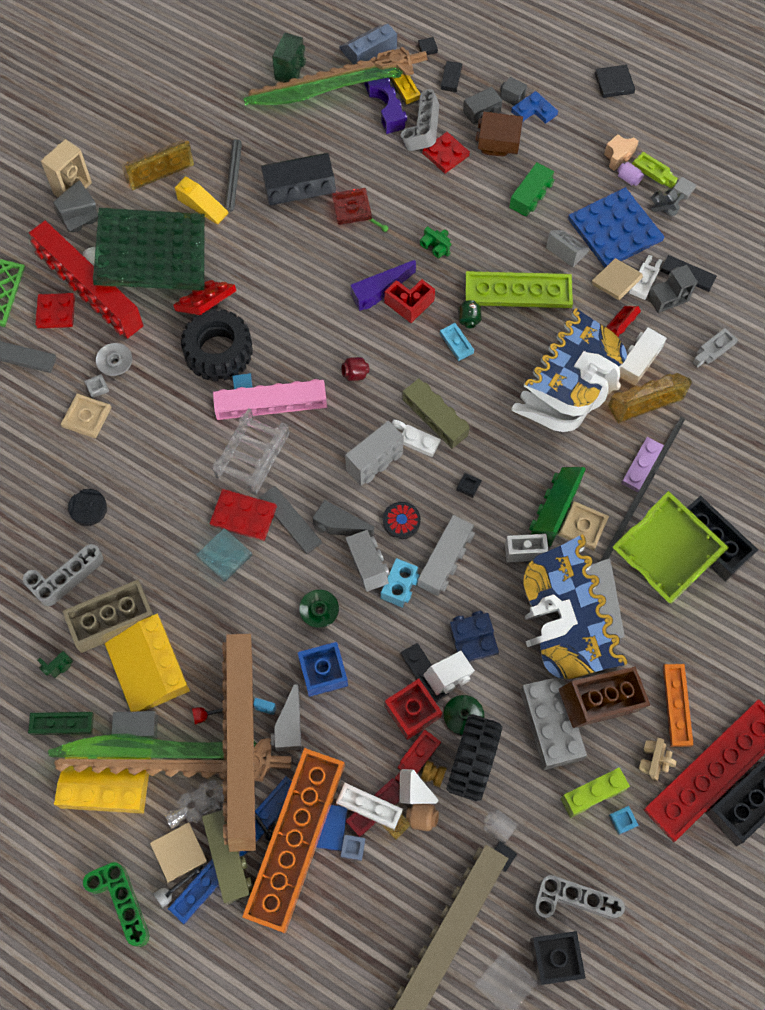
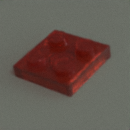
M366 188L332 193L338 225L372 219Z

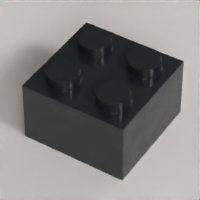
M577 931L530 939L538 986L586 978Z

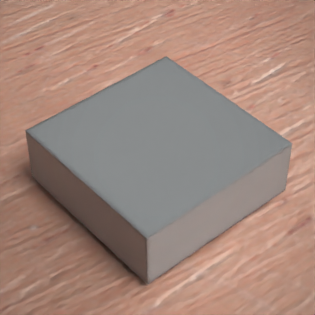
M681 177L674 186V190L677 194L683 193L684 199L687 200L697 185Z
M102 374L84 381L92 399L109 392Z

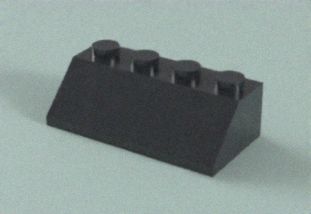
M329 153L261 165L269 206L337 193Z

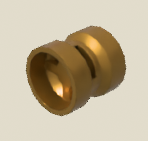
M427 760L421 780L424 782H431L432 780L433 785L440 788L447 768L439 766L437 769L434 762Z

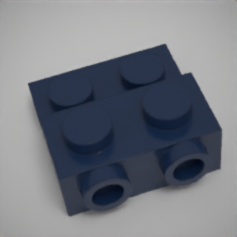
M476 611L471 614L472 617L464 619V616H457L452 619L453 622H450L449 629L456 652L462 651L468 662L499 654L489 613L483 614V611Z

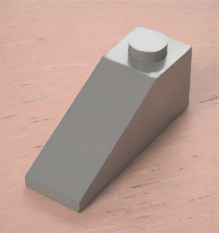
M298 684L293 685L275 724V733H271V745L275 746L277 752L301 750Z

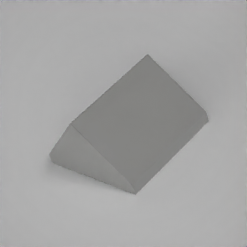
M551 230L549 233L546 248L572 267L590 250L564 230Z

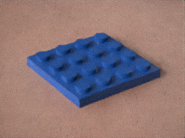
M626 187L568 215L569 222L604 268L615 258L623 261L663 241L665 237Z

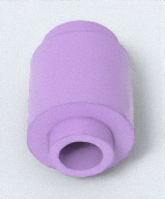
M629 162L622 163L617 171L619 172L618 177L628 184L635 186L640 183L644 176L640 169Z

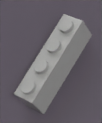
M455 515L452 516L418 578V587L436 596H439L441 591L445 592L449 581H447L449 575H454L458 567L456 564L458 558L462 559L467 550L464 548L466 543H471L475 535L473 524Z

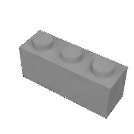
M368 530L346 537L348 549L366 592L389 584L387 576L390 575L387 564H382L381 562L384 559L380 549L376 551L378 546L375 537H370Z

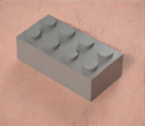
M558 677L523 685L520 691L543 770L583 761L587 756L579 728H572L558 690L565 685L564 680Z

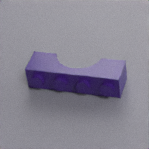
M376 70L365 73L364 86L369 97L381 99L387 104L381 110V123L386 134L405 129L407 115L401 109V102L396 98L395 89L390 85L389 76L378 73Z

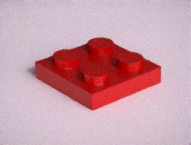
M446 132L436 139L434 145L424 148L422 154L446 174L469 157L470 151L451 134Z
M74 293L38 294L35 324L37 329L73 327Z

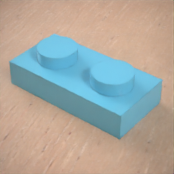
M456 323L440 330L441 337L458 361L474 354V348Z

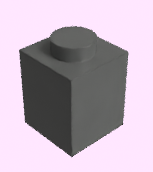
M510 77L507 82H503L501 85V99L515 106L526 97L527 85Z

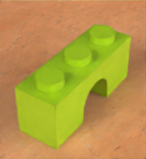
M619 767L564 794L561 797V801L569 817L572 818L597 803L626 791L630 785Z

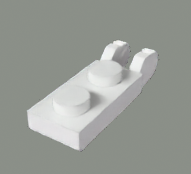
M648 255L645 263L642 264L639 270L643 274V278L629 291L630 294L644 300L658 275L663 261L659 259L655 267L650 266L649 264L652 261L651 255Z
M395 419L392 421L391 424L395 428L403 431V445L433 457L441 439L410 425H405L401 421Z

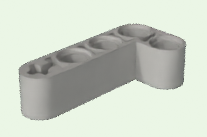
M433 89L424 90L420 95L417 126L406 128L401 132V138L408 151L428 148L436 142L439 102Z
M90 544L80 550L46 580L38 571L29 570L24 574L23 582L44 606H52L103 563L104 558L96 545ZM77 566H82L79 571L74 572ZM38 579L35 584H31L32 580ZM66 579L63 584L58 585L60 580ZM46 592H50V595L48 597L43 598V595Z
M552 875L546 876L540 881L533 905V912L539 919L551 917L555 912L557 901L608 919L618 918L625 911L623 901L617 897ZM546 881L554 883V892L551 893L545 889ZM567 888H572L575 891L576 897L574 900L566 896ZM588 895L596 898L597 904L595 907H591L587 903ZM541 902L548 904V914H542L539 911V904ZM614 903V907L617 909V911L611 913V908L606 906L603 908L601 907L603 904L609 906Z

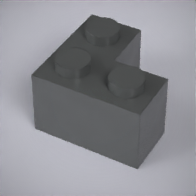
M687 265L675 267L671 270L666 282L656 283L651 287L648 298L657 313L663 312L688 302L698 281Z

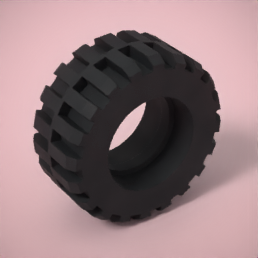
M211 309V312H204L198 317L195 315L191 318L192 322H188L185 325L186 330H183L181 334V347L185 361L195 375H202V378L205 380L211 378L213 381H219V379H224L225 381L229 380L230 376L239 375L238 372H243L246 369V364L250 363L251 355L253 354L251 334L244 320L239 316L237 317L235 313H227V310L220 309V311ZM214 337H226L233 341L232 346L228 350L219 354H210L201 350L203 344Z
M474 714L468 715L446 787L449 793L476 802L482 800L503 728L499 722Z

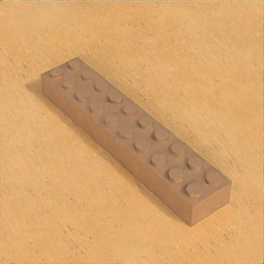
M227 634L226 642H222L224 678L223 816L224 823H227L223 824L224 845L229 846V852L255 851L251 634Z

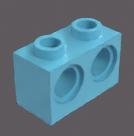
M396 558L390 575H388L389 584L384 585L381 591V599L403 608L404 603H408L411 598L412 592L410 589L412 585L416 586L420 577L418 567ZM403 572H407L410 574V576L408 578H403L400 576V574ZM399 589L403 593L401 595H394L392 591Z

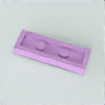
M647 437L621 484L639 492L664 445Z

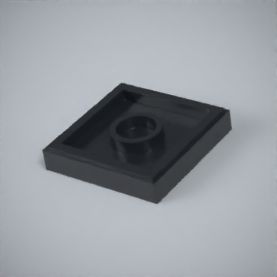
M627 64L595 69V76L603 98L635 93V86Z

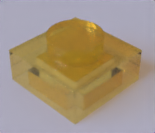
M401 814L395 830L382 824L381 826L397 840L410 827V823Z

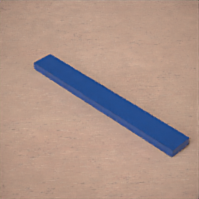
M287 776L255 810L267 829L271 827L281 813L292 783ZM255 820L257 842L265 832ZM240 851V855L244 856L249 851ZM213 859L168 908L183 924L190 919L219 886Z

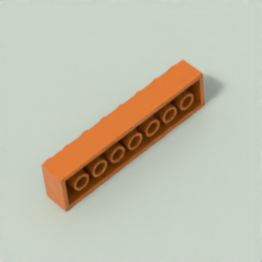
M304 748L242 918L286 933L345 767L343 761Z

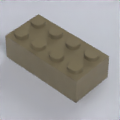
M139 579L62 611L75 646L80 653L108 642L135 623L154 615Z

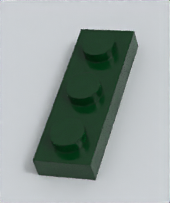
M30 713L28 734H92L94 713Z

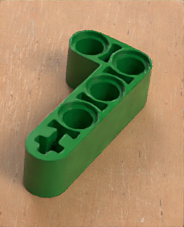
M112 862L86 874L83 879V887L88 892L99 894L109 889L127 942L136 947L146 945L150 937L149 931L125 867L119 863ZM115 868H119V877L116 879H112V870ZM98 877L99 885L92 889L90 886L91 880ZM126 888L128 891L127 897L119 900V891ZM129 909H134L135 917L131 921H127L125 917L126 912ZM135 925L136 930L142 933L139 937L140 941L133 938L136 936V931L134 928H129V926Z

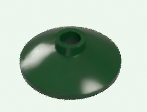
M313 590L302 598L299 606L300 616L311 627H327L338 616V601L332 593L326 590ZM318 608L323 609L321 614L316 613Z
M459 695L452 698L446 704L443 714L446 726L453 733L461 736L468 717H463L461 711L466 710L468 715L474 714L484 717V710L480 702L468 695Z

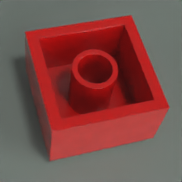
M420 679L412 682L384 701V707L406 740H409L442 716V711Z

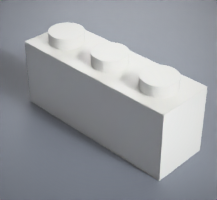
M649 327L644 333L640 332L636 339V345H631L627 351V359L620 368V377L636 386L663 348L667 338Z

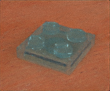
M224 528L196 555L220 579L226 582L252 556V552Z

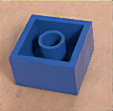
M337 642L297 652L309 697L348 686V679Z

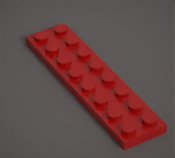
M758 699L643 809L673 842L683 835L765 754V705Z

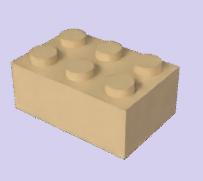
M66 139L41 160L53 194L57 197L79 180L85 188L92 184L81 149Z

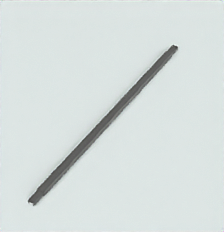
M681 416L600 561L609 559L614 550L613 546L619 541L686 418Z

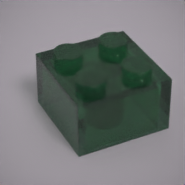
M289 33L283 34L272 56L275 80L286 83L292 78H299L300 70L306 64L303 37Z

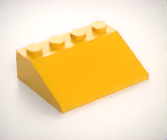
M158 613L135 623L105 643L131 712L149 710L190 692Z
M69 745L65 759L151 760L152 750ZM69 766L61 771L54 805L60 809L144 814L149 778L146 770L133 775L129 773L128 769L114 774L110 768L96 773L92 771V767L78 772L74 770L73 766Z

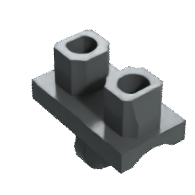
M674 188L666 190L664 194H662L661 190L656 191L651 197L654 202L651 209L653 212L664 210L668 216H675L680 209L678 203L685 196L683 193L677 194Z

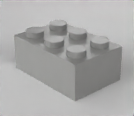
M387 421L345 455L346 471L360 486L371 482L375 474L379 471L383 472L390 462L396 461L402 456L404 436Z

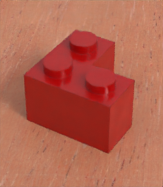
M421 279L409 290L396 280L385 291L384 303L408 322L412 323L434 302L435 288Z

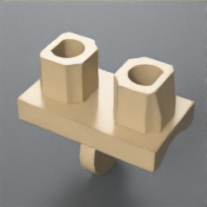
M658 738L657 741L646 740L644 752L653 755L652 761L642 759L639 767L640 772L650 775L651 779L656 781L659 779L662 765V771L668 773L669 767H676L677 763L676 760L671 759L673 753L671 751H666L664 757L667 746L664 743V739Z

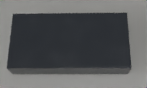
M446 61L441 90L457 92L462 63Z

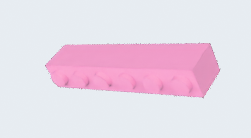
M318 379L307 382L295 381L289 384L276 383L271 386L258 385L253 388L240 387L234 390L221 389L213 392L217 420L327 408L324 380Z

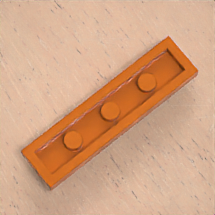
M664 664L663 675L671 747H692L693 736L685 664Z

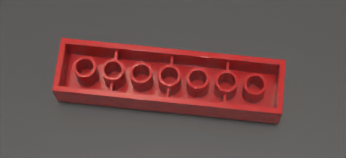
M46 220L28 232L31 237L30 243L36 249L34 252L38 258L44 259L51 270L55 269L59 278L62 281L66 280L74 292L78 291L81 299L84 302L88 301L96 313L102 314L104 321L107 324L111 323L119 335H123L128 339L144 326L138 307Z

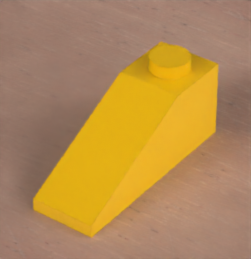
M185 176L175 187L178 201L217 225L227 216L228 211L202 186Z

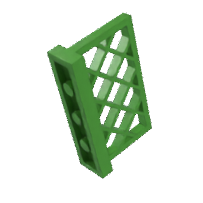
M0 259V266L2 267L0 274L5 272L8 278L0 281V288L3 291L0 294V299L6 296L9 300L7 304L0 305V311L4 315L2 321L0 320V326L6 327L25 265ZM12 268L19 269L18 273L13 276L8 272ZM12 282L13 288L6 291L2 285Z

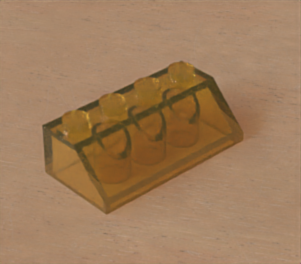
M181 140L121 166L124 176L133 191L194 165L189 141Z
M680 373L667 374L659 380H650L640 387L634 386L626 392L615 393L612 395L608 406L617 423H621L684 400L692 380Z

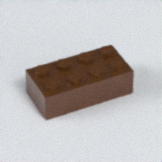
M636 666L574 680L558 689L572 728L636 713L650 706Z

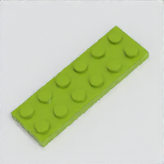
M466 271L465 301L473 300L480 306L572 308V274Z

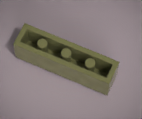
M418 378L402 391V400L451 449L468 437L469 424L464 419H460L456 415L455 410L450 406L448 407L442 397L435 394L426 382L423 383Z
M223 810L202 816L224 904L227 905L250 897L253 885L251 878H246L244 869H247L248 866L245 855L241 856L240 851L229 852V846L224 845L223 824L227 823H224Z

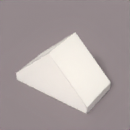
M402 769L400 771V803L436 804L439 801L414 770Z

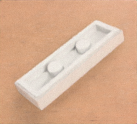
M344 783L336 801V804L395 830L403 811L402 808L347 783Z

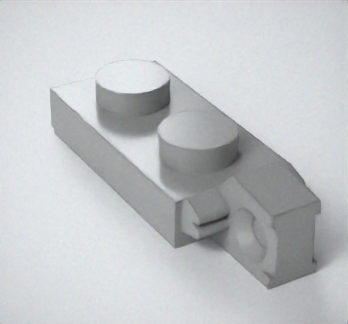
M724 328L700 347L697 351L698 356L694 358L695 360L692 364L698 368L704 362L707 364L712 363L734 346L738 339Z

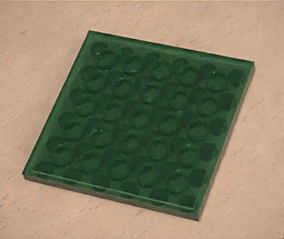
M99 208L93 285L204 290L205 214Z

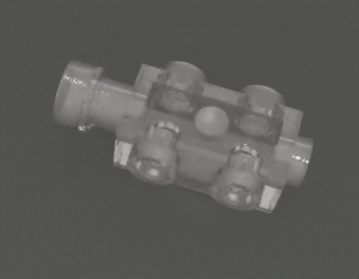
M215 779L212 781L206 780L193 793L188 791L180 796L181 800L177 802L180 808L175 811L170 810L164 814L170 827L174 829L185 819L189 823L191 821L194 824L203 820L202 816H205L204 814L209 810L215 812L221 809L224 802L222 783L217 785ZM210 790L214 791V796L211 798L206 796ZM190 802H195L193 809L188 808Z

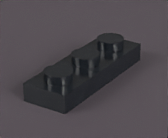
M418 642L400 652L415 679H420L436 703L450 694L442 692L436 695L424 677V673L432 664Z

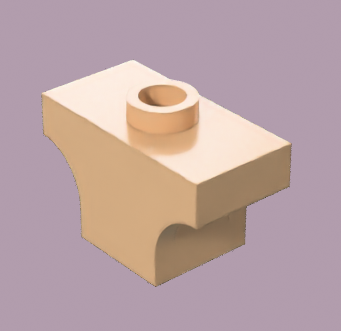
M617 134L608 142L604 155L610 159L609 168L615 171L622 163L628 162L636 152L639 141L634 137L625 139Z

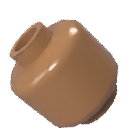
M413 804L411 808L407 809L406 820L409 821L412 829L431 831L433 827L437 826L439 811L436 810L434 804Z

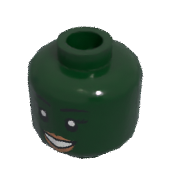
M464 301L458 307V321L465 328H475L481 322V306L475 301Z

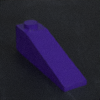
M412 260L351 284V296L359 311L369 309L385 297V291L396 280L402 284L416 273V261Z

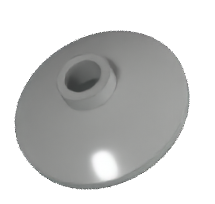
M120 343L107 344L96 355L98 369L103 374L109 376L123 374L130 368L133 360L129 348Z

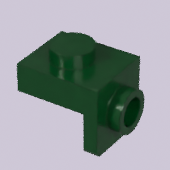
M64 651L48 665L41 658L37 660L41 664L39 669L46 676L51 674L54 678L60 673L66 672L73 662Z

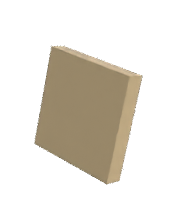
M615 258L592 280V285L620 300L643 278V274Z
M76 394L61 422V426L96 439L112 407L110 404Z
M573 501L559 536L572 540L583 534L586 538V545L584 547L594 551L609 516Z
M189 822L150 843L168 883L208 862Z

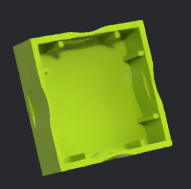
M669 491L648 511L646 516L637 525L633 526L613 546L669 603H673L729 548Z

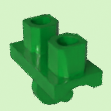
M427 226L424 229V235L420 239V246L427 249L432 245L434 247L432 253L438 259L443 255L448 257L451 254L450 247L452 244L450 243L451 239L447 237L449 232L446 229L441 232L438 230L434 231Z

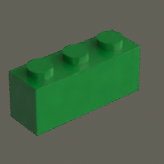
M536 162L511 196L509 208L526 217L530 212H534L538 204L537 202L544 198L547 188L550 189L555 181L553 179L554 171Z

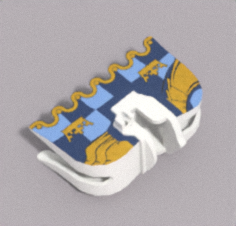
M577 308L572 311V317L576 319V322L567 320L564 323V327L569 333L561 331L557 334V339L561 344L552 343L549 346V351L554 356H542L541 362L546 368H534L533 374L538 380L527 379L525 381L524 387L531 391H523L520 397L525 404L515 403L511 408L515 413L530 418L552 430L561 432L573 431L578 428L586 415L591 410L599 407L606 400L609 393L613 390H619L621 387L619 383L620 368L627 359L626 349L621 340L608 328Z
M583 534L561 546L536 556L528 564L523 579L525 594L531 605L530 613L525 616V620L537 618L555 611L559 613L560 619L543 625L541 629L542 636L525 642L527 647L540 644L544 666L548 672L561 679L577 678L600 670L624 666L628 663L625 655L613 652L614 647L620 643L619 636L606 632L607 627L612 625L613 618L609 614L600 613V608L606 604V598L602 594L596 595L593 593L600 580L598 576L586 573L590 569L593 559L589 555L580 554L586 545V538Z

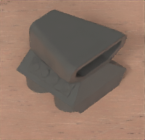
M80 180L53 201L55 206L53 208L68 232H78L83 224H93L100 216L95 209V201Z

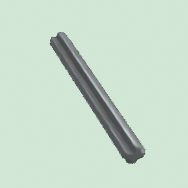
M236 139L232 141L224 205L225 209L231 212L235 206L242 148L241 140Z

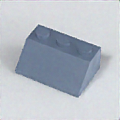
M389 24L379 25L339 46V49L353 65L357 64L360 60L369 61L371 58L377 57L378 53L395 50L397 48V33Z

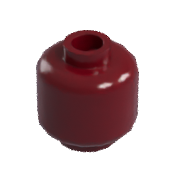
M363 357L346 358L341 365L342 376L348 381L364 380L369 373V364L365 362Z

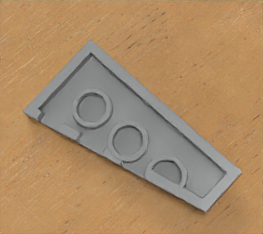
M609 558L592 564L586 573L598 576L600 582L593 590V593L596 595L602 594L606 598V604L600 608V613L609 614L613 618V623L607 627L606 632L608 634H616L622 639L625 635L611 560Z

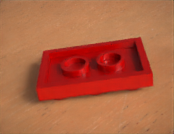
M209 280L204 282V285L200 288L193 289L189 295L181 297L173 306L175 311L201 315L237 290L235 284Z
M222 489L209 524L216 528L265 541L277 505Z

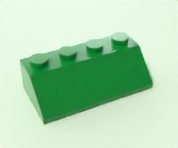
M562 467L559 473L555 472L551 481L554 485L552 489H547L544 496L547 500L544 505L540 504L536 513L539 517L537 521L533 519L530 525L531 535L546 534L549 547L552 546L586 470L584 467Z

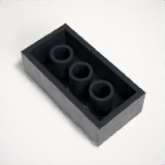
M700 495L687 508L729 547L709 566L726 582L756 554L758 549Z
M765 758L706 812V815L736 847L744 843L765 823Z

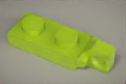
M642 152L632 163L642 173L662 185L673 188L677 183L678 178L672 175L673 173L669 167L645 152Z

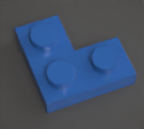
M537 91L513 106L511 110L515 116H523V121L535 114L545 124L558 115V110Z

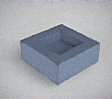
M344 835L341 858L362 861L366 838Z

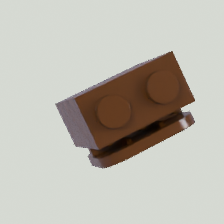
M483 111V116L478 121L477 129H480V132L477 131L475 142H479L478 149L483 154L504 157L508 153L518 154L523 116Z

